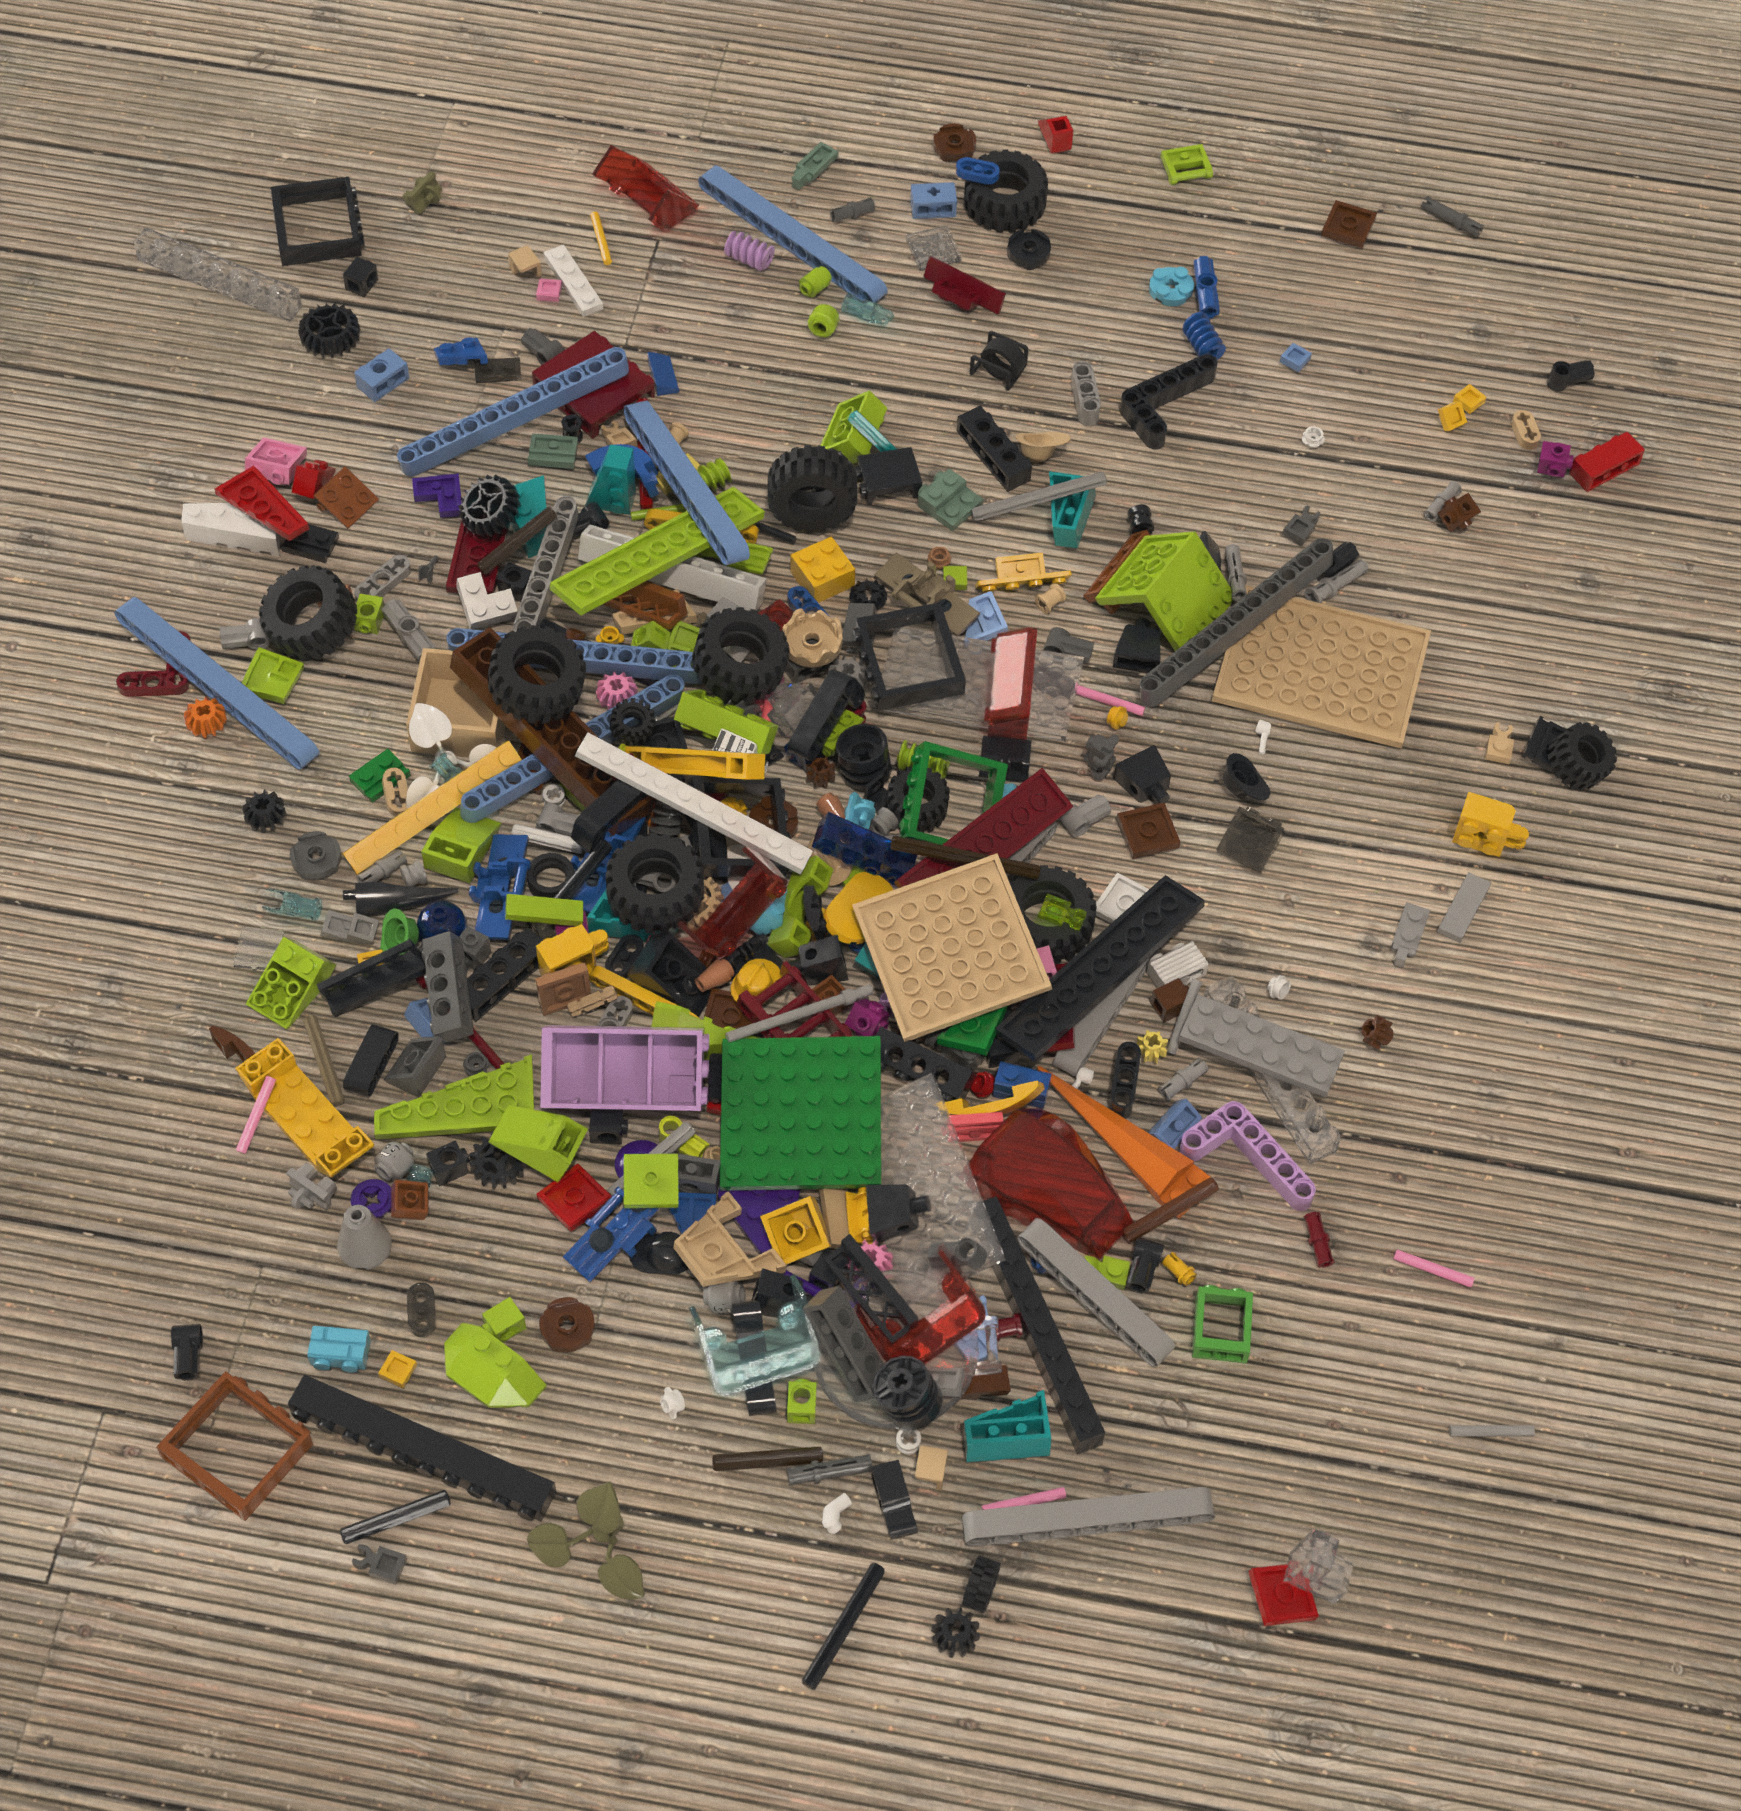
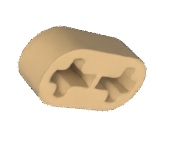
M1526 410L1516 411L1511 426L1517 441L1523 449L1534 450L1538 447L1541 433L1534 416Z
M390 768L383 775L382 786L387 810L392 815L397 816L407 809L406 796L408 788L406 777L402 770ZM390 776H395V779H400L397 782L396 789L393 788L392 781H388L390 780ZM395 795H398L400 802H404L401 808H397V805L393 804Z

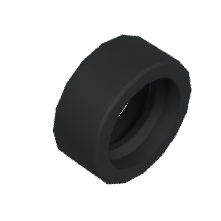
M993 338L981 352L982 359L1008 369L1011 372V381L1018 376L1025 366L1026 359L1022 350L1014 342L1006 338ZM995 353L1003 356L1010 365L1001 361ZM982 364L993 377L1006 381L1007 374Z
M559 853L541 854L533 859L530 869L527 870L526 874L531 894L537 897L554 898L574 874L573 864L570 863L567 857ZM545 869H559L566 874L565 881L554 887H544L538 884L536 880L537 875Z

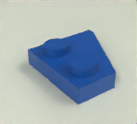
M468 337L461 340V342L453 344L443 343L439 347L434 348L435 357L439 365L468 364V359H480L481 364L488 363L487 355L478 338Z
M678 1192V1208H669L680 1234H683L695 1221H699L706 1215L707 1210L712 1205H716V1194Z

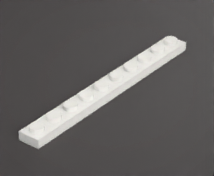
M587 733L575 756L800 875L813 852L811 849L590 733Z

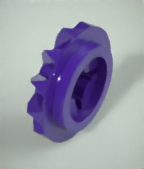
M379 1179L365 1180L359 1183L352 1191L351 1206L363 1205L376 1217L382 1218L383 1214L391 1210V1187ZM377 1196L380 1204L371 1203L368 1205L366 1197L374 1198Z

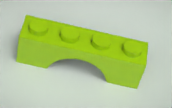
M817 855L809 858L801 875L792 871L787 886L782 926L772 930L767 943L769 947L783 958L798 955L799 947L809 943L813 932L804 924L806 915L803 897L804 886H814L817 894L820 895L827 890L834 870Z

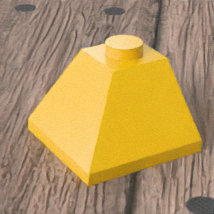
M806 1197L760 1216L772 1248H774L786 1265L831 1247L825 1221L815 1197Z

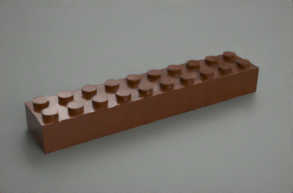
M491 627L452 652L450 663L452 671L585 808L617 781L613 779L612 775L575 756L587 733L598 736L573 711L566 715L563 714V718L554 721L552 718L549 723H541V721L527 723L528 720L521 718V720L513 718L512 713L506 714L501 710L502 705H497L492 699L493 694L489 693L487 676L492 651L501 637ZM528 665L515 669L517 674L525 681L536 685H546ZM647 795L608 830L612 836L621 834L652 812L655 798Z

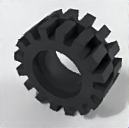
M631 698L629 703L627 699H623L622 704L618 702L616 708L613 707L610 718V731H612L614 738L618 736L617 741L619 743L625 740V745L627 746L630 745V742H633L634 746H638L639 741L641 744H644L646 739L649 740L655 726V712L653 709L650 710L648 703L643 706L644 701L641 699L639 703L635 702L636 698ZM626 717H636L641 720L642 725L637 728H631L623 723V719Z
M980 1555L977 1557L962 1601L963 1606L985 1613L996 1585L1001 1563Z

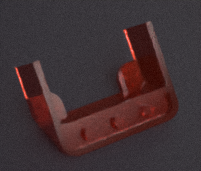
M610 145L592 173L593 176L607 182L610 185L608 188L617 195H620V193L627 195L651 214L648 220L653 222L652 224L662 231L665 228L671 229L689 217L699 206L694 199L647 162L613 145Z
M1025 627L997 633V638H992L991 653H995L991 705L990 707H985L984 721L989 722L988 736L1027 740L1037 628Z
M746 846L742 851L756 864L700 928L683 921L677 924L704 951L718 957L731 955L737 947L736 944L774 900L783 896L787 891L786 885L788 881L776 865L767 857Z
M943 1243L938 1246V1254L950 1269V1272L942 1280L943 1292L949 1300L919 1320L918 1326L893 1345L889 1343L877 1326L872 1324L859 1304L853 1306L873 1345L886 1362L899 1356H913L925 1365L976 1329L985 1320L986 1311L983 1303L968 1277ZM886 1319V1328L892 1335L902 1329V1326L896 1320Z

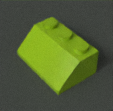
M870 390L837 405L821 443V446H825V449L832 448L841 451L852 464L857 463V456L870 454L872 443L848 421V417L857 410L879 430L880 425L884 422V416L887 411V407Z

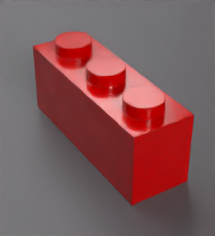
M1627 431L1619 436H1613L1602 445H1596L1585 454L1576 456L1569 474L1586 492H1589L1639 465L1645 449Z

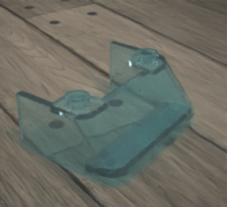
M795 1274L790 1276L796 1300L784 1304L779 1309L777 1317L780 1326L727 1343L726 1336L721 1329L716 1327L704 1329L695 1307H689L698 1344L712 1385L718 1394L724 1396L735 1394L810 1370L819 1363L821 1355L815 1331L802 1309L807 1304L806 1295Z

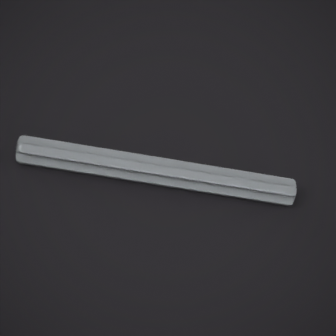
M1104 472L1087 475L974 507L972 515L975 521H980L1105 486L1107 478Z

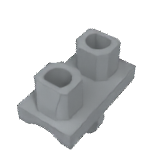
M307 1162L297 1171L292 1167L286 1174L290 1177L289 1184L292 1186L288 1192L293 1197L291 1206L295 1209H300L304 1205L307 1208H311L316 1203L327 1211L332 1205L330 1198L337 1189L336 1183L328 1177H324L317 1185L312 1181L318 1173Z

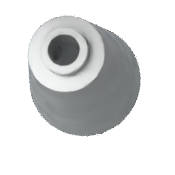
M363 1205L351 1206L344 1213L337 1241L339 1256L346 1265L353 1269L366 1268L368 1270L381 1265L390 1254L392 1241L388 1229L367 1207Z

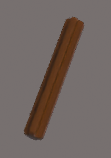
M1212 1177L1206 1179L1122 1230L1123 1235L1128 1242L1135 1241L1138 1237L1145 1235L1219 1190L1217 1182Z

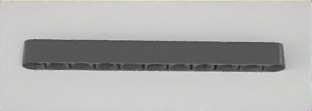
M1319 538L1313 541L1140 680L1142 703L1150 707L1159 705L1330 568L1333 563L1332 542L1326 538Z

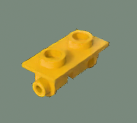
M866 1187L859 1188L857 1194L845 1192L849 1234L859 1244H862L864 1239L868 1244H872L874 1238L870 1235Z

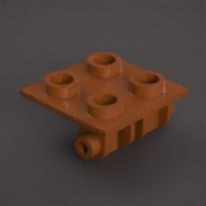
M346 466L314 495L318 500L317 508L320 511H330L347 529L379 500Z

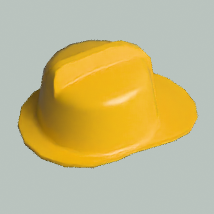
M766 959L748 961L732 981L731 995L737 1002L738 996L745 990H748L751 995L761 993L782 977L779 967Z

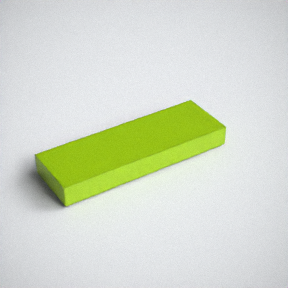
M507 894L505 920L578 926L583 924V901Z

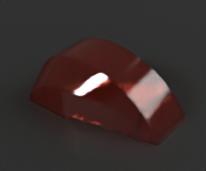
M1040 1108L1014 1111L977 1148L960 1176V1181L983 1200L997 1196L1007 1217L1010 1215L1020 1220V1223L1027 1227L1034 1219L1039 1218L1046 1222L1075 1250L1095 1257L1099 1261L1124 1236V1229L1134 1223L1111 1180L1074 1128L1055 1114Z

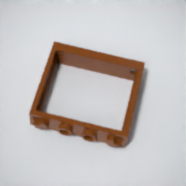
M225 1371L156 1448L162 1459L243 1521H246L313 1446V1442L310 1436L311 1431L305 1428L302 1422L298 1421L296 1424L289 1419L290 1415L282 1407L277 1406L275 1408L269 1404V1399L262 1392L250 1390L247 1387V1382L242 1377H233ZM230 1393L295 1441L245 1499L179 1450Z

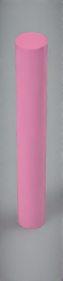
M1080 685L1075 686L1074 694L1110 706H1123L1128 712L1140 716L1144 714L1145 707Z
M266 1076L236 1151L246 1154L276 1079Z
M1396 1250L1393 1260L1467 1287H1472L1474 1277Z
M1064 1487L985 1504L982 1505V1510L1046 1503L1066 1498V1492Z

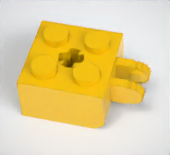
M1468 792L1452 842L1465 848L1481 851L1487 855L1500 857L1504 846L1522 850L1526 845L1529 832L1525 827L1512 823L1516 812L1512 805Z
M580 924L566 929L563 933L553 938L544 939L540 944L536 945L541 976L584 962L588 969V974H590L596 966V957L609 949L607 932L599 929L588 934L584 926Z

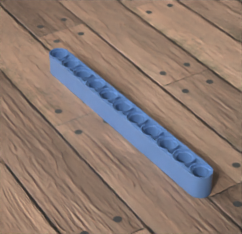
M715 165L698 178V184L706 194L813 269L820 266L827 268L832 277L831 281L864 305L871 307L887 294V286L880 278L721 167Z
M619 347L604 351L402 447L397 453L402 472L407 476H416L624 377L629 372L625 351Z
M645 400L625 405L624 416L627 424L722 563L729 565L748 560L750 553L747 542L649 401Z
M132 597L114 611L115 617L122 626L211 699L216 698L229 714L295 768L301 770L319 755V749L311 739L141 600Z
M452 629L447 634L449 650L454 651L483 632V630ZM496 632L501 638H504L505 634H507ZM573 640L577 644L576 649H580L584 656L586 673L612 675L613 671H615L617 675L625 672L626 677L632 676L634 678L661 680L668 675H678L683 679L684 683L702 684L697 677L698 673L693 668V652ZM530 664L531 667L546 668L541 665Z
M668 675L628 698V703L631 702V698H636V703H639L641 699L644 701L643 706L648 703L650 710L653 709L655 712L654 716H659L679 704L682 692L684 691V681L678 675ZM613 708L585 723L600 739L609 744L618 740V736L614 738L612 731H610V718ZM626 717L623 719V723L628 727L642 723L636 717ZM532 754L466 792L461 798L460 816L468 823L478 822L555 776ZM529 770H536L537 772H536V773H533V772H530ZM508 782H516L517 784L512 785ZM488 794H496L497 796L492 797ZM467 806H475L477 808L471 809Z

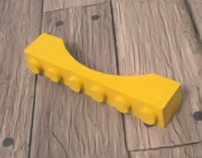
M625 746L626 753H632L634 757L667 774L701 775L733 779H764L765 754Z

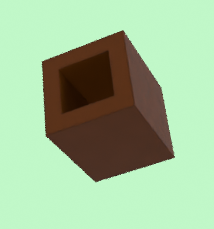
M1179 978L1152 991L1150 1004L1163 1023L1179 1016L1189 987L1184 985Z

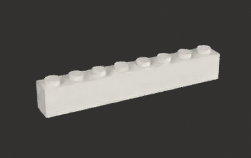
M589 525L580 537L578 559L588 563L634 538ZM692 556L648 581L656 585L674 588V590L677 589L679 592L696 595L701 599L719 602L724 597L738 606L744 607V610L750 611V609L758 610L762 605L767 578Z

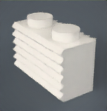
M1191 941L1187 944L1179 943L1175 945L1170 952L1164 955L1162 953L1154 955L1149 961L1147 973L1157 988L1177 978L1184 985H1188L1192 979L1197 980L1207 974L1209 964L1202 953H1200L1197 945L1194 944V941Z

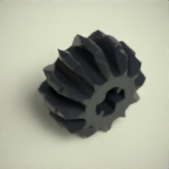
M265 789L262 794L254 791V797H246V804L243 805L242 811L245 822L253 830L260 828L264 833L266 828L274 831L275 824L282 825V818L286 817L283 799L278 797L275 791L270 794Z
M948 1607L945 1610V1616L941 1614L936 1616L937 1623L932 1624L931 1631L935 1634L932 1637V1642L940 1644L938 1649L940 1653L948 1649L949 1657L953 1658L955 1651H958L961 1657L966 1656V1649L974 1651L976 1647L974 1641L980 1640V1633L976 1631L979 1629V1622L971 1621L973 1618L971 1612L963 1616L962 1608L958 1607L956 1614H953L952 1610ZM953 1629L960 1630L958 1636L952 1635Z

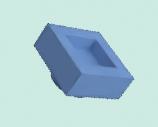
M1292 343L1281 355L1280 362L1299 373L1310 361L1312 353Z

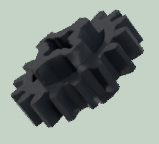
M481 1137L482 1144H474L475 1152L469 1154L470 1161H472L470 1162V1169L474 1171V1178L476 1180L481 1178L483 1186L491 1182L492 1189H495L497 1184H501L503 1188H506V1182L508 1181L515 1185L516 1176L523 1177V1169L527 1168L528 1165L492 1145L485 1137Z

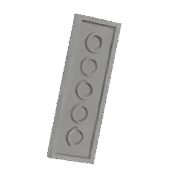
M1199 994L1179 1036V1041L1323 1097H1327L1345 1052L1343 1049Z

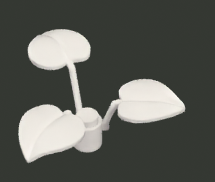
M416 703L409 723L410 737L415 744L424 748L432 747L436 743L438 751L435 755V761L438 768L434 782L428 777L421 776L410 784L406 796V807L409 808L440 787L437 784L443 770H451L456 764L469 767L497 747L490 744L476 746L469 754L470 762L456 758L454 753L448 748H443L440 742L441 740L448 739L452 733V726L448 717L431 705Z

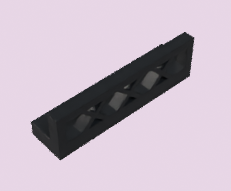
M408 939L318 983L317 987L327 999L332 1014L338 1017L426 973L425 962L423 961L421 951L411 939ZM335 985H339V986H337V987H335V988H332V989L328 990L329 988H331V987H333V986H335Z
M851 1234L841 1240L839 1248L824 1258L825 1264L891 1345L918 1326V1316ZM845 1253L851 1260L850 1270L839 1269L833 1260ZM854 1265L857 1267L859 1271L853 1270ZM843 1274L849 1275V1281ZM852 1276L865 1277L868 1281L867 1291L856 1290L852 1286ZM871 1286L874 1288L876 1292L870 1291ZM860 1295H862V1296H867V1297H866V1302L864 1301V1299H863ZM869 1297L882 1298L885 1302V1311H873L869 1307ZM888 1307L891 1309V1311H892L893 1313H888V1312H887V1311H888ZM878 1317H884L883 1323ZM886 1319H899L904 1328L892 1335L886 1328Z

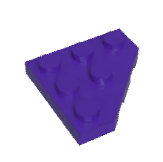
M719 1185L717 1199L720 1201L721 1196L729 1191L741 1206V1215L733 1218V1221L742 1233L749 1238L754 1245V1249L760 1255L772 1249L760 1216L799 1201L801 1189L721 1191Z

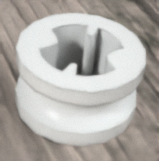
M555 784L547 786L543 790L544 805L546 803H554L563 807L566 801L564 789ZM555 794L558 795V797H555L553 800L550 799V797H554Z
M901 1428L896 1436L897 1449L906 1455L916 1453L921 1445L920 1432L917 1429L907 1430ZM904 1436L906 1438L914 1437V1444H903Z

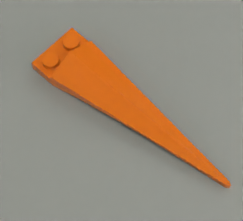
M1037 1066V1071H1038V1072L1043 1071V1072L1051 1073V1072L1047 1071L1046 1069H1044L1043 1067ZM1054 1074L1051 1075L1050 1085L1099 1134L1161 1206L1210 1178L1208 1174L1194 1165L1193 1160ZM1190 1208L1175 1217L1180 1219Z

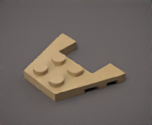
M729 1191L721 1196V1200L715 1206L712 1205L707 1210L706 1215L699 1221H695L674 1241L673 1248L702 1286L758 1278L762 1268L780 1274L786 1272L787 1265L774 1248L749 1259L724 1228L722 1223L741 1215L742 1211L741 1206Z

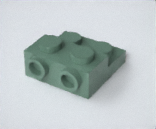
M950 468L945 472L939 471L935 475L933 483L929 486L924 484L918 491V507L952 532L972 515L974 507L983 505L984 499L966 487L967 481Z

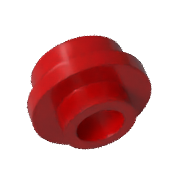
M988 1072L976 1073L977 1076L971 1086V1090L976 1096L986 1098L994 1090L995 1078Z

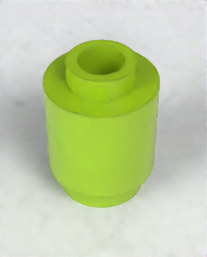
M823 266L815 267L799 280L801 293L810 298L815 297L829 286L832 280L830 272Z

